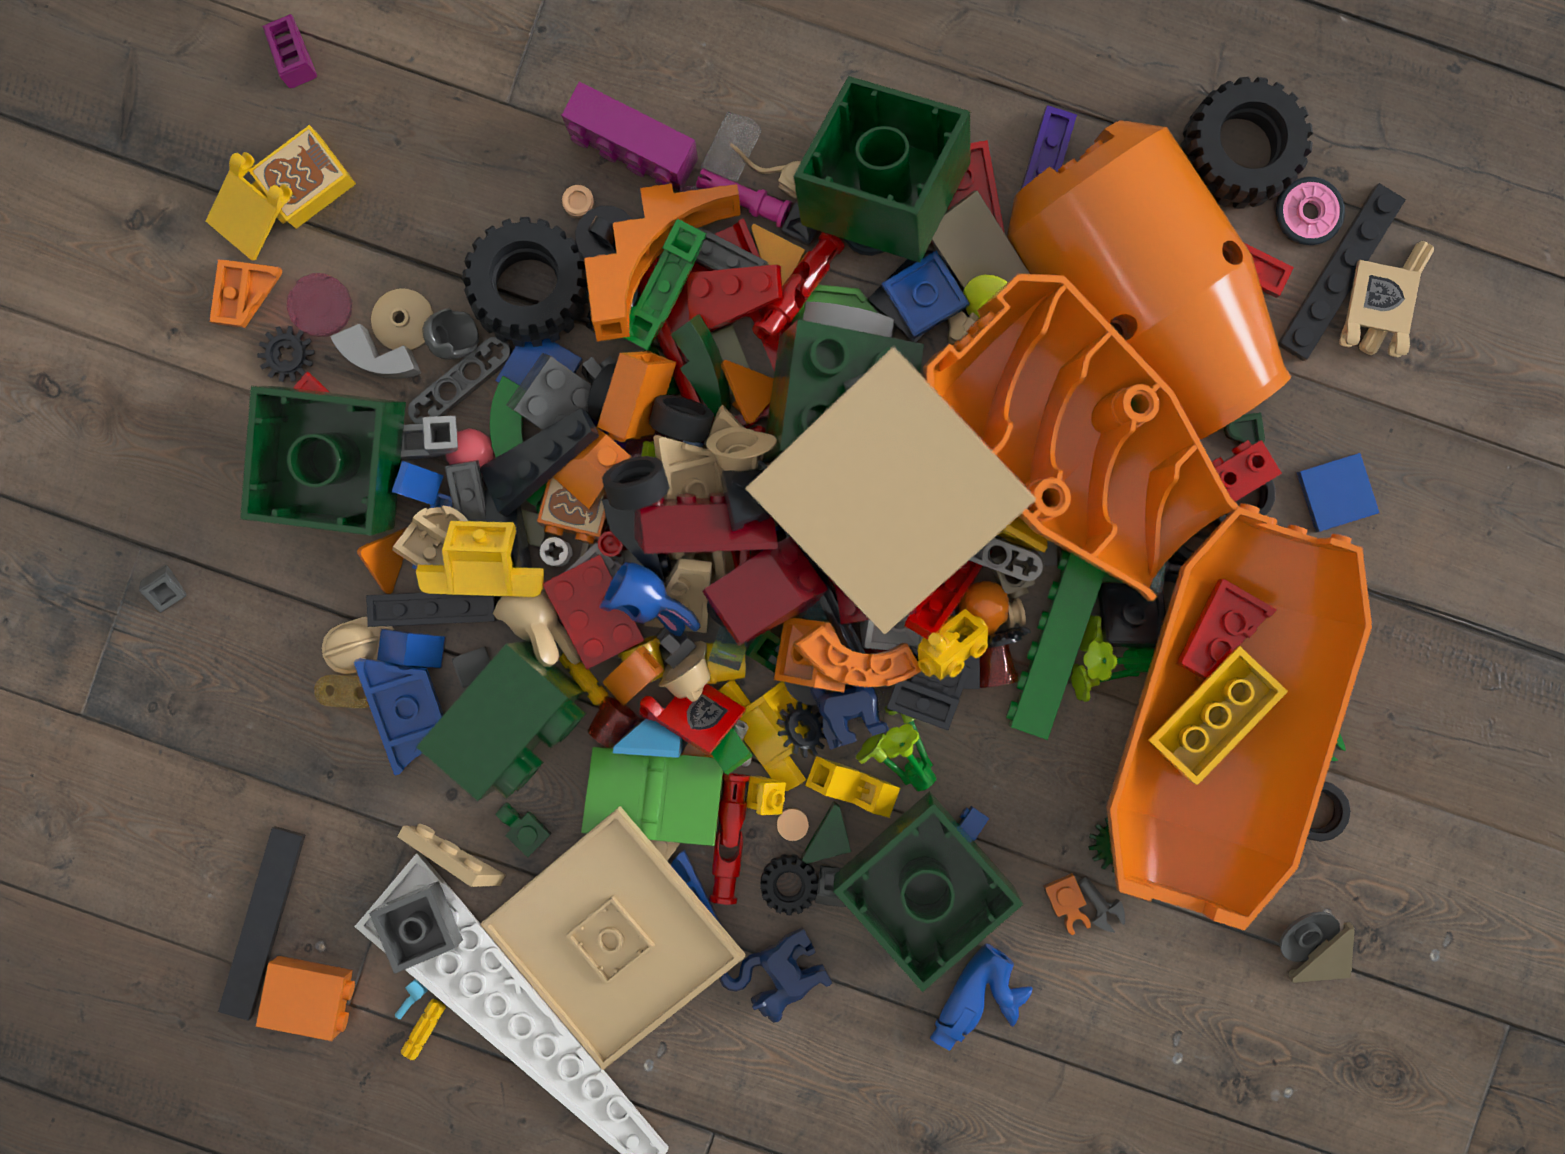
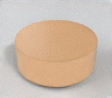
M583 185L570 186L562 196L563 207L567 214L573 218L581 219L589 210L594 209V197L591 191Z
M788 808L779 815L777 829L784 839L797 841L803 838L808 831V818L802 810Z

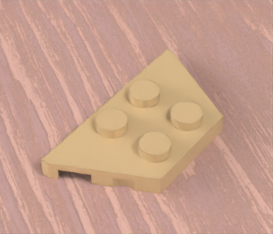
M659 435L653 436L656 458L663 463L670 487L663 499H676L677 494L683 493L695 494L696 498H709L710 493H724L721 482L724 470L719 466L717 458L713 453L702 447ZM684 552L670 553V556L674 559H679L685 555Z

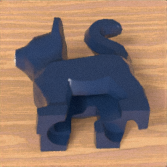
M852 685V688L846 689L844 692L837 691L831 693L826 692L824 689L810 687V693L815 699L823 717V732L830 750L858 741L856 733L850 731L848 727V721L854 718L861 717L872 736L889 730L887 723L879 719L878 696L874 687Z
M803 927L785 935L776 945H770L763 951L746 957L741 963L738 978L733 979L727 972L719 978L724 988L737 992L743 990L751 981L754 967H763L776 988L760 992L751 998V1002L754 1004L752 1006L753 1010L758 1009L763 1017H767L772 1023L779 1022L782 1019L786 1006L801 1000L814 986L819 983L826 987L832 984L823 964L814 965L802 971L796 961L799 956L803 954L810 956L816 953Z

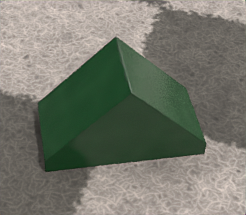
M768 630L755 638L745 654L775 673L781 638Z
M835 801L832 802L802 853V861L806 863L851 852L840 806Z

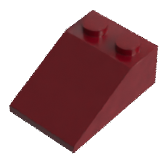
M790 536L778 542V549L763 550L706 587L702 592L738 646L811 608L828 588Z

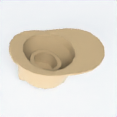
M731 427L713 433L707 439L706 446L716 456L719 466L724 471L755 470L758 467L760 455L770 451L776 445L777 439L771 434L755 432L743 427Z
M367 616L337 625L330 629L324 637L322 644L323 658L327 665L336 672L342 674L357 672L354 665L356 659L377 660L381 629L394 630L393 627H367Z
M703 641L694 642L696 647L674 669L667 664L662 680L658 685L659 687H666L679 699L687 697L692 702L698 700L702 694L703 686L708 683L711 677L704 659L707 645Z

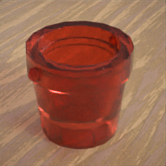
M1009 644L987 648L979 657L980 688L1020 682Z
M605 696L599 704L600 708L587 731L600 744L613 748L628 730L635 726L639 718L628 706L625 705L623 707L617 699Z

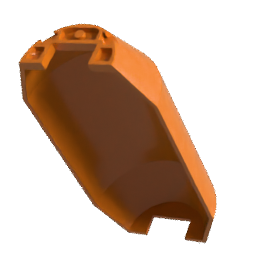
M1240 503L1239 507L1222 521L1180 567L1106 810L1116 889L1119 892L1147 901H1151L1152 898L1202 913L1213 921L1245 930L1298 869L1371 632L1372 621L1362 547L1351 544L1352 539L1343 535L1332 534L1331 538H1315L1306 535L1308 530L1295 525H1288L1285 528L1276 525L1278 520L1259 514L1260 509L1258 507ZM1225 579L1277 609L1270 618H1266L1257 627L1258 630L1250 638L1245 639L1241 646L1288 692L1198 785H1195L1167 761L1148 739L1206 680L1197 681L1194 673L1176 663L1217 581Z

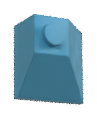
M645 719L613 747V753L679 758L683 752V739L658 722Z

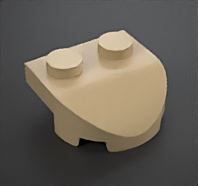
M449 506L424 508L415 514L411 524L393 546V551L415 566L444 565L442 548L450 521L468 520L461 512Z

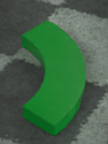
M502 376L497 386L490 410V438L495 458L524 442V417L506 406L520 385L505 376ZM547 482L527 499L535 507L544 497Z

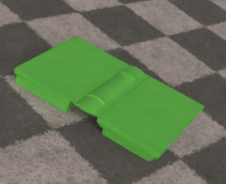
M593 747L581 833L587 834L621 806L649 840L715 846L723 770L717 761L711 757L680 755L679 758L616 754L613 753L612 748Z

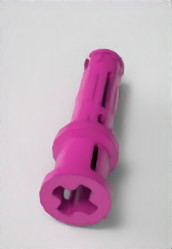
M705 168L701 170L700 175H702V178L698 176L697 188L707 189L737 184L740 206L750 209L749 213L756 218L762 216L776 222V226L782 228L791 209V201L786 200L783 202L769 196L766 190L762 189L756 192L712 173Z

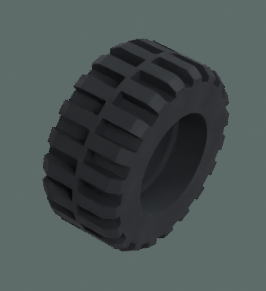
M1249 77L1238 78L1234 84L1232 81L1225 82L1216 91L1213 90L1206 96L1190 116V121L1185 125L1182 133L1185 139L1181 143V149L1212 196L1217 198L1216 202L1221 206L1225 207L1230 202H1233L1234 208L1244 209L1248 204L1252 207L1262 205L1267 200H1272L1290 186L1308 163L1306 157L1312 152L1313 142L1307 140L1313 134L1312 124H1306L1305 118L1309 114L1305 106L1299 108L1296 104L1299 98L1293 92L1290 95L1283 91L1285 86L1278 82H1275L1272 86L1267 84V78L1257 77L1253 82H1251ZM1231 119H1244L1258 125L1264 131L1270 143L1271 155L1269 163L1263 168L1250 169L1233 162L1227 156L1221 144L1220 131L1224 122Z
M520 217V222L512 223L511 218L501 221L503 226L495 229L492 225L485 230L486 237L484 239L477 237L473 242L474 253L468 252L464 261L467 269L463 270L462 276L465 285L464 291L476 319L480 321L482 327L488 333L494 332L496 338L504 343L510 339L513 341L514 346L524 347L525 342H532L533 347L543 346L542 340L550 338L552 343L559 340V333L562 330L569 333L575 327L573 321L582 318L585 312L583 305L588 303L589 291L585 261L582 253H579L578 245L572 237L566 238V233L562 228L554 226L551 229L549 221L540 218L537 223H531L530 217ZM523 260L543 262L554 269L557 276V284L552 293L545 300L531 306L510 304L504 301L497 291V283L502 273L512 264Z

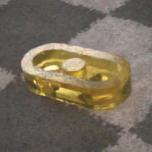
M325 675L315 684V698L324 706L345 708L370 707L366 695L364 698H360L357 695V689L362 687L359 676ZM328 685L334 688V694L331 697L325 692Z

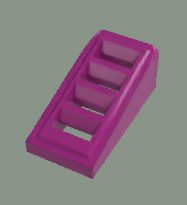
M292 14L262 26L279 77L289 88L297 87L317 77L314 65ZM290 30L289 34L278 39L275 38V36ZM298 55V57H295V58H293V59L288 60V61L285 62V60L290 59V58H292V57Z

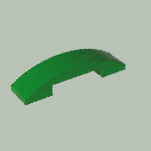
M677 218L662 247L664 251L636 306H633L630 311V337H624L625 339L646 350L650 348L689 277L704 243L706 233Z

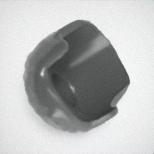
M451 308L440 310L429 316L422 328L425 344L436 357L441 359L454 360L463 358L472 353L479 343L478 329L473 318L466 312L452 311Z

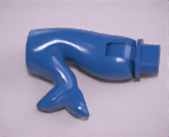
M986 943L971 958L960 974L941 1011L939 1019L935 1021L937 1028L930 1038L933 1042L949 1051L957 1041L962 1042L965 1038L963 1035L969 1034L981 1019L988 983L993 998L999 1005L1002 1014L1010 1026H1014L1019 1017L1018 1008L1026 1003L1031 996L1033 988L1027 986L1010 989L1009 980L1014 966L1013 961L1003 952Z

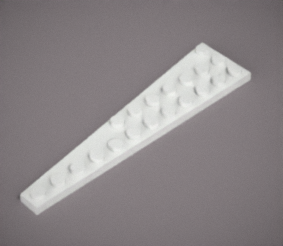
M420 852L416 853L355 925V928L385 952L369 913L384 903L439 881L463 941L455 949L405 970L620 1154H666L668 1151L667 1144L608 1074L598 1066L481 927L480 922Z

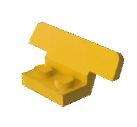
M450 521L442 548L444 565H418L416 575L419 588L427 594L537 597L544 588V568L512 567L510 555L516 535L514 522Z
M730 680L718 690L719 692L746 708L745 713L739 719L749 726L743 740L769 776L774 780L786 782L785 791H789L807 780L789 756L792 754L793 743L788 747H784L783 744L788 739V736L783 737L777 734L779 731L785 730V728H781L776 724L778 719L783 720L779 712L784 709L788 713L787 704L792 703L794 709H796L798 702L787 690L785 682L780 681L752 703L735 680ZM802 703V708L805 710L807 705ZM798 722V727L795 728L796 733H801L804 738V734L808 732L807 728L802 727L800 722Z

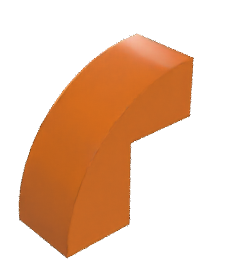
M643 645L624 660L602 683L624 707L665 669Z

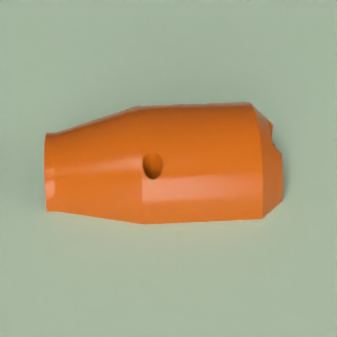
M1120 120L1105 128L1094 140L1095 144L1085 150L1086 153L1079 157L1080 160L1078 162L1073 158L1060 167L1058 172L1051 167L1047 168L1015 195L1007 238L1030 274L1065 276L1109 324L1116 328L1117 332L1174 391L1199 440L1232 423L1282 388L1291 379V375L1283 363L1253 257L1169 129L1163 126Z
M1018 274L978 309L980 318L966 331L968 334L960 341L957 340L953 345L948 344L928 360L923 367V378L1036 497V500L1018 515L1033 532L1136 589L1146 600L1153 601L1157 596L1150 590V586L1166 561L1198 531L1217 518L1235 511L1239 506L1229 496L1174 391L1074 285L1062 275Z

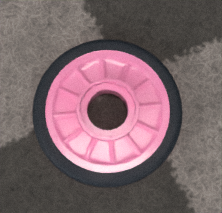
M1303 177L1295 180L1281 192L1276 204V219L1280 229L1289 239L1302 245H1319L1327 242L1340 230L1345 217V205L1340 192L1330 182L1318 177ZM1311 203L1317 207L1318 215L1315 219H1309L1304 216V204Z

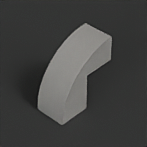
M806 301L803 316L804 321L891 337L894 324L893 318L876 312L823 302Z
M361 324L354 325L330 336L334 345L345 358L373 375L390 379H401L421 374L412 351L404 345L379 356L368 329Z
M456 415L423 417V424L404 425L401 460L437 457L458 450Z

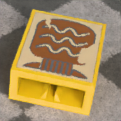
M310 125L248 170L255 179L252 185L266 197L270 187L273 185H277L280 188V185L286 184L292 190L291 198L281 208L277 218L282 224L288 222L296 229L356 185L355 181L321 136Z

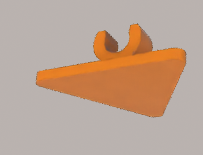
M724 360L721 363V367L736 399L732 405L742 413L745 422L751 424L770 403L774 378L729 360Z
M407 527L371 543H366L357 550V554L385 594L393 592L404 559L393 551V546Z

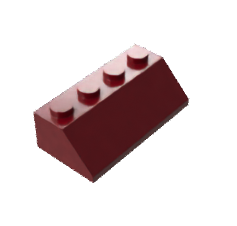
M689 493L677 494L676 499L662 498L650 506L634 510L635 540L644 554L778 549L774 519L771 515L770 519L762 522L754 520L745 523L743 528L732 531L724 493H710L709 498H696L695 494Z

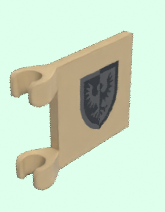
M1358 260L1346 322L1340 335L1339 344L1344 347L1357 345L1361 336L1360 326L1394 333L1388 348V354L1393 357L1407 355L1410 348L1409 333L1421 272Z

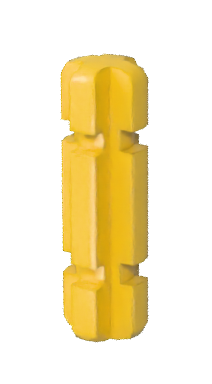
M564 653L559 657L562 665L570 669L569 674L584 692H588L589 695L587 697L594 705H599L608 697L606 690L602 685L599 687L597 684L599 681L589 669L586 670L583 662L573 664Z
M431 999L424 1010L425 1013L420 1016L409 1035V1039L401 1049V1054L409 1060H415L423 1048L422 1046L426 1043L436 1026L437 1019L441 1017L446 1008L444 1003L437 999Z

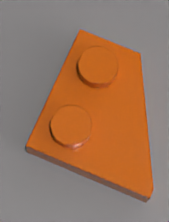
M218 259L209 322L218 325L246 328L282 275V269L275 266Z

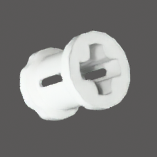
M557 537L546 539L540 547L542 560L546 564L556 567L568 564L573 555L571 545ZM554 544L557 547L563 548L564 551L559 554V560L549 554V552L554 550Z

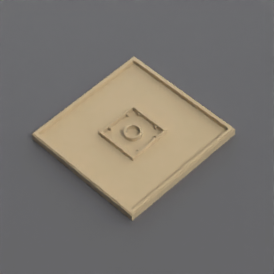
M895 347L884 355L745 488L884 635L1036 500V497Z
M621 806L480 923L481 927L602 1070L744 959L746 955Z

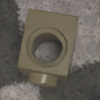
M1014 550V559L1009 566L1014 564L1022 565L1025 567L1024 573L1029 575L1031 571L1027 561L1016 559L1020 553ZM1007 553L992 558L995 563L1001 564L1005 562ZM991 569L996 583L1002 586L1005 593L1010 594L1011 599L1029 593L1027 587L1035 584L1034 580L1024 581L1021 579L1017 583L1011 584L1006 580L1005 573Z

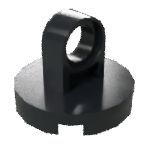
M598 206L589 210L579 220L575 231L576 244L583 258L616 254L613 223L632 218L624 210L614 206Z

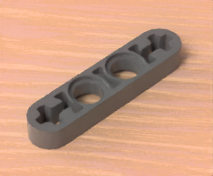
M490 337L485 340L472 353L463 358L413 399L408 407L410 419L416 424H423V417H417L420 413L418 407L420 405L430 406L434 402L429 399L432 394L435 400L442 404L443 407L439 409L438 406L433 405L428 410L429 417L445 416L504 367L512 353L509 343H504L496 337ZM493 345L497 347L504 346L501 350L502 358L498 359L494 356L487 361L492 365L491 368L487 369L486 365L478 359L481 354L485 359L491 356L493 352L490 348ZM472 363L478 364L481 368L480 376L476 380H467L464 375L467 365ZM447 383L454 384L457 391L456 396L451 400H443L440 396L441 387Z

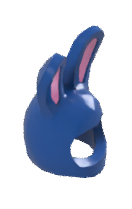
M625 562L619 568L599 608L607 612L613 609L621 610L628 614L633 621L639 623H646L657 617L664 627L675 636L683 634L686 628L685 625L695 632L701 628L699 620L693 611L666 594L664 582L658 575L646 567L633 562Z

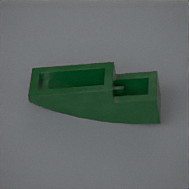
M698 314L673 332L671 337L689 360L680 370L706 406L714 413L715 417L722 405L728 411L731 409L730 390L721 367L723 361L710 330L700 314Z

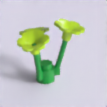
M1090 615L1080 645V650L1086 652L1083 661L1088 670L1086 672L1085 667L1079 664H1074L1072 668L1071 683L1075 689L1077 699L1084 702L1090 701L1091 687L1099 686L1100 682L1128 676L1138 677L1140 672L1148 673L1154 649L1151 647H1126L1129 650L1124 652L1123 657H1116L1113 654L1112 645L1109 642H1103L1100 627L1101 617ZM1117 664H1123L1127 669L1112 673Z
M888 706L884 708L885 712L889 715H895L899 713L891 709H888ZM901 714L903 722L907 724H903L900 728L893 727L889 729L886 735L881 733L868 738L862 745V749L857 753L856 759L861 764H864L869 758L873 757L879 763L883 762L901 778L905 785L911 783L916 791H924L936 781V775L931 769L933 763L926 753L914 723L915 718ZM913 744H916L921 759L915 758L912 754ZM900 754L906 757L909 761L904 767L906 771L904 772L889 758H895Z

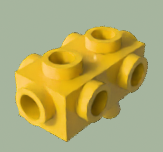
M966 609L956 616H950L939 633H932L928 640L923 638L918 645V666L926 676L931 677L934 674L940 680L947 675L950 677L958 675L964 667L965 660L970 656L978 658L987 649L988 627L980 617L973 616Z

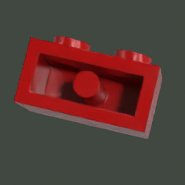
M1246 440L1231 449L1234 454L1233 456L1224 461L1221 456L1211 461L1229 496L1235 502L1282 474L1262 440L1253 444Z

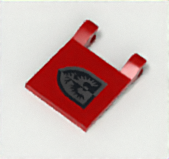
M709 684L703 686L702 694L695 702H692L687 697L681 699L674 697L666 708L663 709L654 698L648 695L640 701L641 707L639 708V714L642 717L658 722L708 756L746 711V708Z

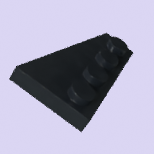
M581 408L480 468L499 514L505 517L510 515L600 436L589 413Z

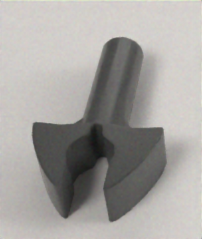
M1088 877L1080 879L1078 882L1079 887L1097 909L1096 916L1090 920L1099 928L1115 933L1106 921V911L1114 913L1119 921L1125 925V912L1121 901L1116 899L1113 903L1106 902Z

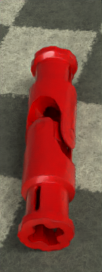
M825 232L821 233L818 237L819 242L812 251H808L782 286L783 298L767 306L768 311L764 317L752 327L753 333L759 339L770 345H774L779 339L778 334L785 325H789L806 300L830 270L831 261L837 254L843 251L844 243L840 238Z
M723 773V796L720 799L718 811L722 827L721 831L718 829L715 838L711 873L714 875L713 894L709 896V901L716 904L732 905L737 904L738 900L735 897L736 878L740 876L743 850V835L740 829L746 818L747 802L744 801L746 782L750 780V776L738 773H730L728 775ZM719 844L728 848L738 846L735 855L732 857L724 858L719 854Z

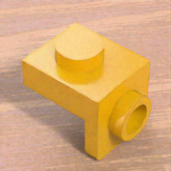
M750 776L747 808L756 810V813L759 815L782 814L786 782L762 776Z

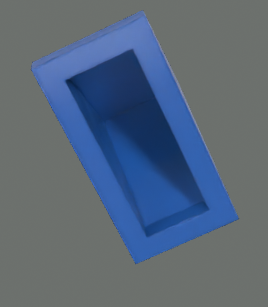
M402 461L392 492L434 505L444 475Z
M381 629L377 660L404 666L442 668L446 636Z

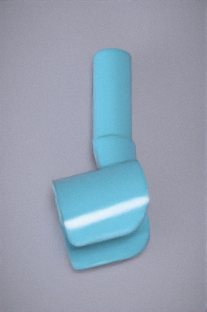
M416 979L405 987L410 996L395 1013V1017L401 1019L411 1005L428 991Z

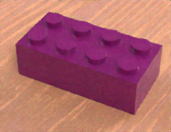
M580 81L561 115L566 125V130L572 136L571 140L575 144L586 149L588 146L599 150V155L613 163L619 160L627 164V169L641 177L647 174L655 178L657 185L672 184L674 189L681 192L698 160L694 139Z

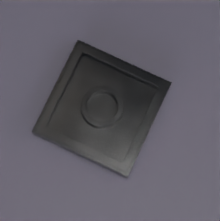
M1101 583L1098 596L1103 642H1109L1112 647H1156L1166 616L1163 585L1151 584L1150 590L1157 597L1153 601H1148L1136 589L1125 583Z

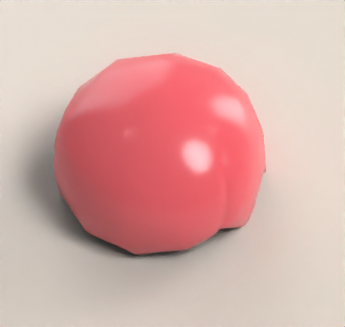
M470 428L457 431L458 450L445 455L449 465L479 460L480 468L495 459L491 438L481 431Z

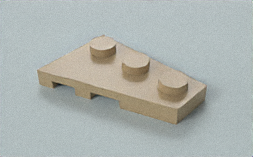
M679 558L664 584L666 594L693 611L701 626L697 632L707 633L709 619L707 612L708 600L702 591L711 585L712 562ZM657 617L644 623V626L664 627ZM685 625V631L695 632Z
M426 825L403 826L397 836L470 887L500 886L506 874L459 849L452 842L434 835L435 831Z

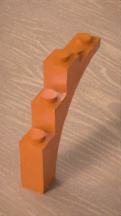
M672 184L640 188L645 218L613 223L616 254L584 258L592 322L597 341L630 337L629 315L634 293L644 273L664 251L662 247L677 218L695 228H699L717 220L741 215L737 184L688 190L679 193H673Z

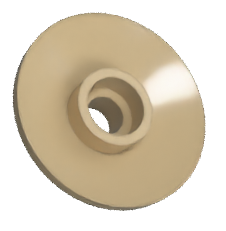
M395 289L385 293L374 305L371 314V326L376 338L384 346L394 350L404 345L410 350H414L425 343L422 328L426 319L434 313L430 303L418 292L410 289ZM398 313H404L405 319L401 323L395 322V316Z

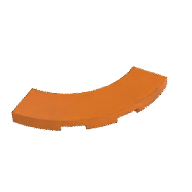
M823 625L816 626L792 643L800 655L817 671L838 682L853 686H889L903 682L921 672L918 661L907 643H901L890 650L880 653H858L839 644L826 631Z

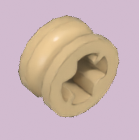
M1014 598L1012 603L1008 602L1009 617L1005 623L1009 629L1014 628L1016 623L1020 626L1026 624V615L1020 598Z

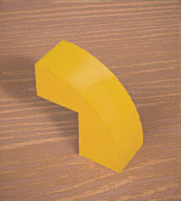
M819 756L815 757L805 786L825 796L853 803L873 814L890 818L900 791V787Z

